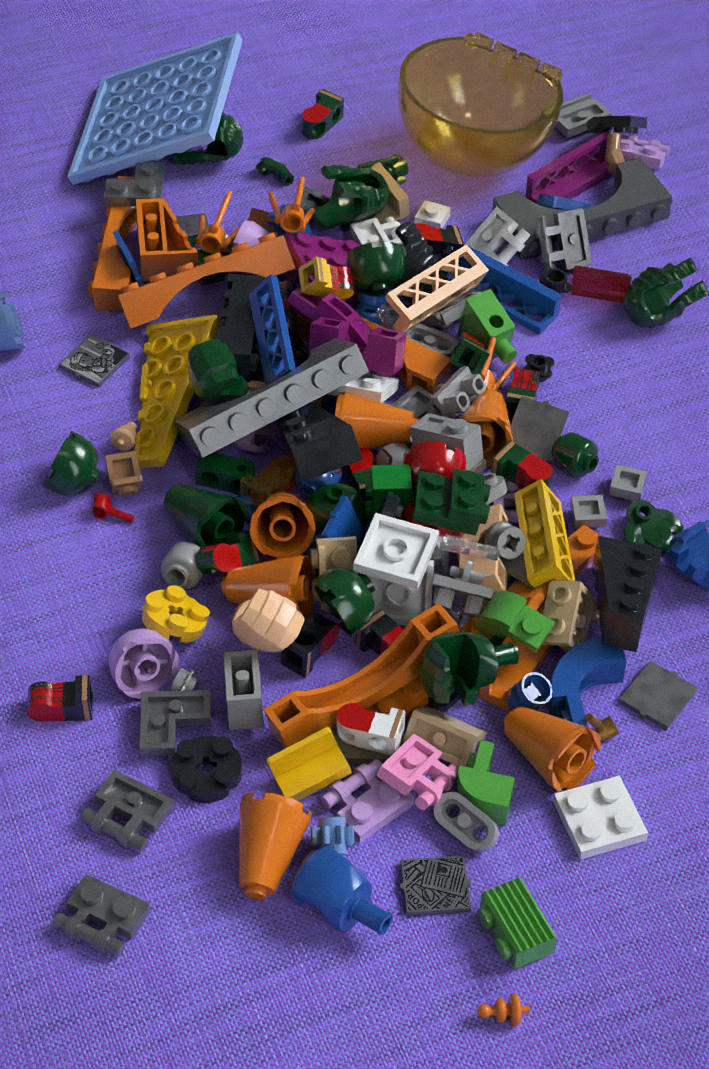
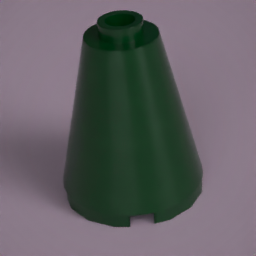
M183 484L174 485L165 494L164 509L193 544L198 545L200 548L215 544H226L224 535L242 531L244 523L247 522L249 524L248 509L237 498Z

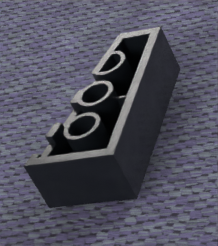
M228 274L227 290H225L224 309L221 310L220 327H218L216 339L218 338L222 343H226L230 353L233 354L237 364L238 376H242L246 382H250L252 371H258L260 353L249 294L264 280V276Z
M312 402L275 420L283 443L302 482L363 460L352 425Z
M598 535L592 573L595 574L594 587L598 595L597 608L600 609L599 621L603 645L637 652L656 582L662 554L661 549L654 548L649 544H635Z

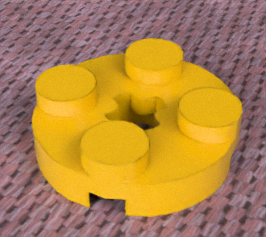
M175 585L168 586L167 590H156L149 593L145 597L141 611H143L141 619L147 629L157 631L168 640L170 635L181 637L179 642L183 643L196 641L202 636L210 614L207 607L186 595L183 588Z

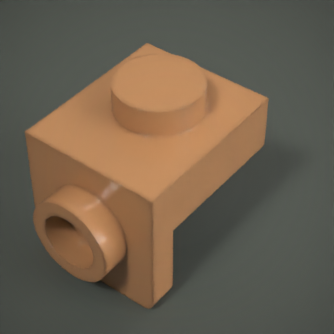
M136 450L105 456L112 495L119 494L120 497H128L137 494L138 490L143 489V477L140 473Z

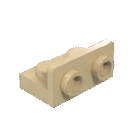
M356 536L316 539L317 549H311L312 569H318V576L333 568L343 567L353 570V563L357 556ZM312 582L313 601H319L321 610H327L315 591V584Z
M551 581L549 583L543 615L555 623L542 645H558L567 653L576 645L587 641L595 597L581 581Z

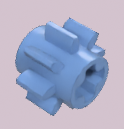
M345 817L318 818V827L311 828L312 847L319 846L320 849L325 845H329L341 855H346L347 845H354L355 843L354 826H346Z

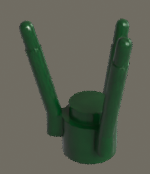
M398 154L357 165V168L363 167L365 169L371 168L380 162L398 185L406 182L404 176L409 171L406 160Z

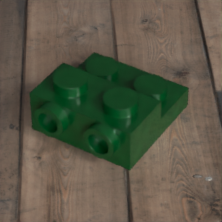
M453 468L450 478L437 473L419 470L415 479L412 520L476 536L480 523L486 524L489 516L490 505H486L490 495L491 485L484 484V475L476 474L469 470L463 471Z

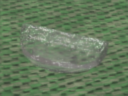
M452 535L439 536L436 548L439 550L495 561L498 560L500 549L493 545L476 543L471 539Z

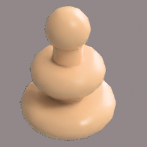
M128 422L126 425H121L112 431L110 439L113 446L120 451L131 450L135 445L137 425L134 422Z

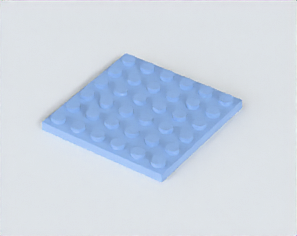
M236 32L103 77L67 176L72 185L81 182L87 183L94 178L112 175L119 170L129 167L135 168L136 163H144L151 160L157 161L164 156L182 153L189 148L199 145L205 146L214 141L243 41L239 33Z

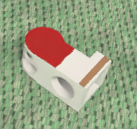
M348 703L340 707L337 712V734L343 742L388 755H393L398 750L405 729V710L391 708L389 715L366 710L357 703Z

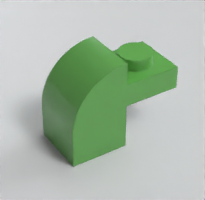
M502 590L494 594L478 618L475 628L490 638L497 635L504 641L508 636L534 653H537L555 622L527 606L526 598L513 592Z
M481 740L478 752L470 753L468 766L459 765L456 792L484 812L496 825L506 826L513 797L515 777L490 772L494 743Z

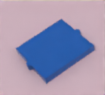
M118 230L112 232L124 262L131 270V276L138 283L139 287L144 286L135 261Z
M341 496L334 511L330 512V519L322 532L323 538L356 536L358 554L366 532L348 497Z

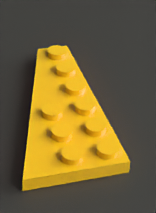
M217 315L146 325L145 333L149 338L148 342L144 344V352L147 355V360L142 365L139 396L143 404L142 409L138 411L137 418L141 426L135 439V450L140 469L165 466L178 434V429L173 420L186 414L194 394L188 378V352L198 343L216 339L218 327H220V319Z

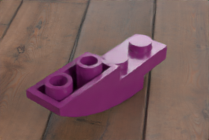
M301 287L291 292L286 302L293 306V309L299 315L309 317L313 321L321 316L349 321V337L351 341L356 343L358 347L366 348L368 334L372 330L356 311L333 292L323 299L319 296L301 293Z

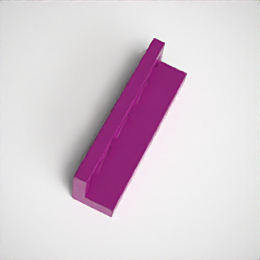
M604 132L527 175L525 198L537 204L539 194L572 199L611 177L612 174L608 172V164L605 160L607 135L609 133ZM600 146V151H598L597 153H595V151H596V150L598 149V147ZM542 179L540 184L536 187L537 181Z

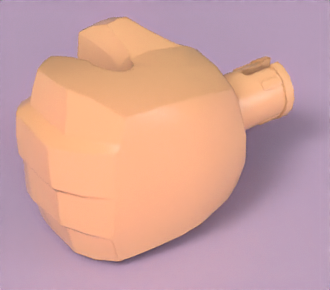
M257 589L251 599L240 603L235 610L232 619L233 634L250 648L263 652H279L287 648L297 638L304 623V616L296 609V604L288 598L282 597L272 590Z

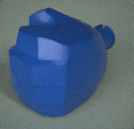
M709 520L697 522L690 528L678 533L670 540V548L665 554L666 561L690 583L706 591L709 590V532L707 531Z
M325 845L319 850L311 851L305 857L293 878L294 882L289 893L293 902L298 907L305 901L323 911L325 920L341 932L351 930L358 922L374 930L380 936L388 931L393 921L392 913L386 912L370 902L372 885L362 870L356 868L329 845Z

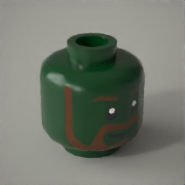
M571 432L557 438L552 446L551 454L554 465L573 477H583L593 472L598 465L599 458L596 444L578 433Z

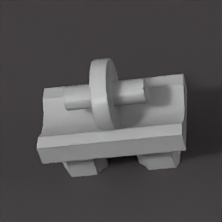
M468 366L460 367L446 383H441L434 389V395L431 397V400L440 409L443 417L455 419L459 413L467 410L470 402L477 395H481L486 390V384L480 374H471Z
M469 560L466 561L464 569L451 567L450 576L461 578L462 580L435 574L432 583L433 590H435L434 605L439 603L446 611H451L455 595L467 598L464 615L474 618L480 617L487 603L492 599L494 589L469 583V581L482 584L484 574L472 571L474 562Z

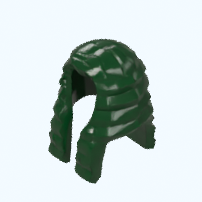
M222 112L215 139L207 145L206 151L204 153L185 151L170 154L173 164L193 165L214 160L219 162L236 156L243 144L242 127L233 116Z
M324 165L321 168V174L327 179H335L329 202L321 207L313 208L315 212L311 218L320 229L325 231L334 229L338 225L344 226L348 223H357L379 214L388 203L389 186L380 173L370 168Z
M691 257L675 266L668 263L662 269L647 267L645 271L640 273L639 277L634 278L632 284L626 288V294L623 297L624 310L633 323L649 328L662 326L666 322L672 321L673 318H679L687 306L709 295L707 286L701 280L669 304L672 296L684 287L682 280L698 271Z

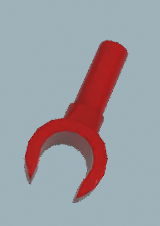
M97 493L95 495L92 509L95 517L102 519L109 515L131 524L133 523L135 516L110 506V496L104 493Z

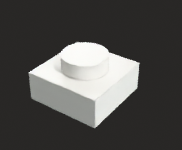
M425 200L415 215L414 223H423L442 229L450 217V207Z

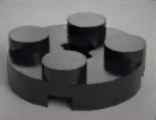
M202 736L191 740H183L178 744L177 752L171 761L173 784L179 792L181 789L182 792L189 795V799L195 802L211 803L222 800L229 795V790L234 788L235 785L238 786L241 781L242 762L240 754L233 747L232 741L223 736ZM206 764L214 766L209 774H203V770L198 768Z

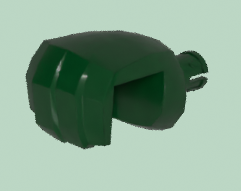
M218 338L198 343L188 352L189 382L195 394L204 403L212 406L240 398L250 390L246 380L242 376H238L237 364L233 354L230 353L226 343H222Z
M457 631L437 635L425 646L420 662L419 681L423 684L425 692L435 702L449 703L451 694L449 687L458 691L463 705H474L477 699L478 688L489 686L495 682L498 667L517 664L519 661V650L517 646H514L513 642L493 647L490 640L482 634Z

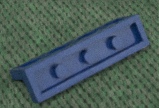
M468 246L489 269L479 285L469 292L480 291V288L488 287L494 289L496 293L494 295L510 319L539 335L559 316L561 294ZM464 256L459 258V267L472 268V265ZM451 272L447 275L449 281L452 280ZM514 301L520 307L510 308L504 302ZM538 314L544 319L538 323L529 318L528 315Z
M272 274L249 294L265 385L280 379L296 369L278 277Z

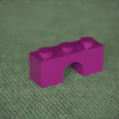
M322 316L313 321L310 327L308 358L310 350L334 338L352 342L349 337V321ZM377 327L369 333L366 348L358 347L368 370L374 371V374L377 376L390 377L403 368L406 332Z

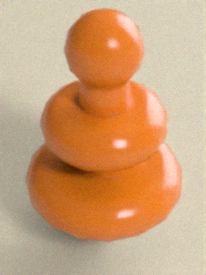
M512 993L508 998V1004L505 1003L504 999L497 998L494 1006L481 1004L477 1009V1014L484 1019L489 1016H495L496 1021L499 1023L505 1022L506 1016H508L510 1024L516 1027L521 1022L522 1013H529L530 1010L529 1005L521 1006L519 996Z

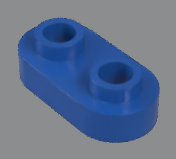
M539 194L537 200L538 205L558 210L591 207V204L548 194Z

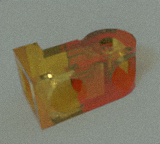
M276 456L269 462V467L256 477L248 473L240 480V495H250L254 509L275 492H290L296 485V467L291 457Z

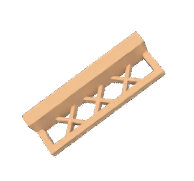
M466 244L386 295V301L399 314V318L393 325V328L401 332H406L430 317V315L438 312L477 287L489 269ZM464 256L472 265V268L459 267L458 259ZM439 271L451 272L452 280L439 279ZM419 283L432 285V293L419 291ZM400 295L412 297V306L406 308L397 297Z

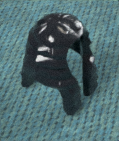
M412 221L399 225L395 230V234L402 241L407 255L405 257L403 277L391 290L399 287L438 262V256L433 254V248L427 245V239L422 237L421 230ZM440 270L439 279L449 281L447 277L448 272ZM420 282L419 291L431 294L432 285ZM402 295L404 300H409L412 304V297Z

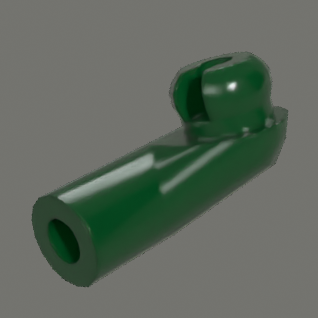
M263 157L256 164V169L260 174L266 176L272 171L284 186H288L294 181V176L287 167L272 158Z

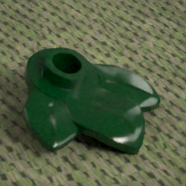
M644 500L632 502L626 511L628 522L624 528L626 542L635 544L646 543L654 548L661 549L663 554H666L670 548V540L673 538V534L680 533L684 529L682 522L674 513L666 509H656L651 503ZM639 512L644 513L647 517L642 516Z

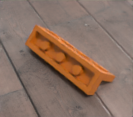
M548 583L542 584L528 605L542 615L549 588ZM507 636L502 644L513 642L514 646H517L519 650V661L514 665L498 667L495 682L480 688L479 698L509 712L511 709L507 704L506 698L509 689L526 674L536 672L553 645H541L537 653H534Z

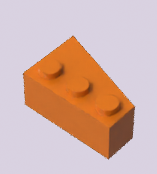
M136 199L142 281H149V277L165 272L167 277L177 274L176 267L190 262L193 263L194 267L198 266V252L195 247L192 248L186 232L180 229L177 218L165 199Z

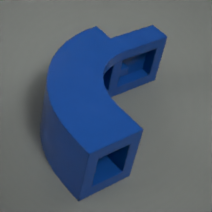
M602 637L589 639L570 649L558 662L553 673L551 683L553 693L549 700V715L559 716V718L587 726L581 694L595 685L623 682L627 663L624 650L603 645Z

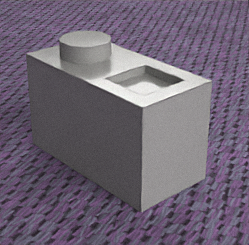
M427 413L410 427L412 445L425 441H439L446 443V449L454 452L455 447H457L466 456V470H470L483 459L480 425L468 423L463 419H451Z
M258 649L223 652L229 730L263 728L264 719Z

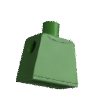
M488 289L466 299L457 335L461 337L463 332L473 335L485 343V350L488 348L490 339L495 337L496 343L491 360L499 357L504 364L514 360L518 354L511 345L515 325L492 290Z

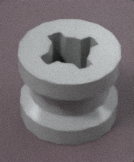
M499 521L488 528L485 535V543L489 550L497 551L505 559H513L522 554L525 549L526 537L519 528L507 522ZM510 536V540L506 545L507 538Z

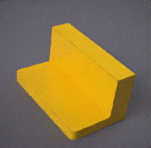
M326 727L266 759L283 795L297 801L352 773L330 727Z

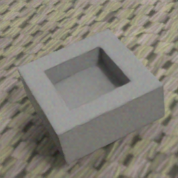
M617 465L610 485L609 495L632 501L640 500L646 482L647 471Z
M603 495L571 496L570 508L574 528H580L584 524L589 528L606 527L607 515Z

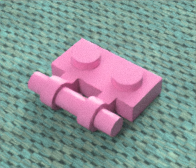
M413 734L381 765L376 776L405 796L411 790L417 792L419 797L415 800V804L419 809L426 810L429 806L436 805L443 791H448L454 786L457 781L456 777L458 776L459 768L454 764L448 766L442 764L439 760L443 753L416 734ZM427 774L432 777L433 781L425 777V775Z

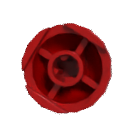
M425 441L412 445L410 452L407 453L405 451L402 464H409L412 492L414 493L415 479L419 470L437 473L450 478L453 468L466 471L465 454L457 447H455V452L446 449V443L439 441Z

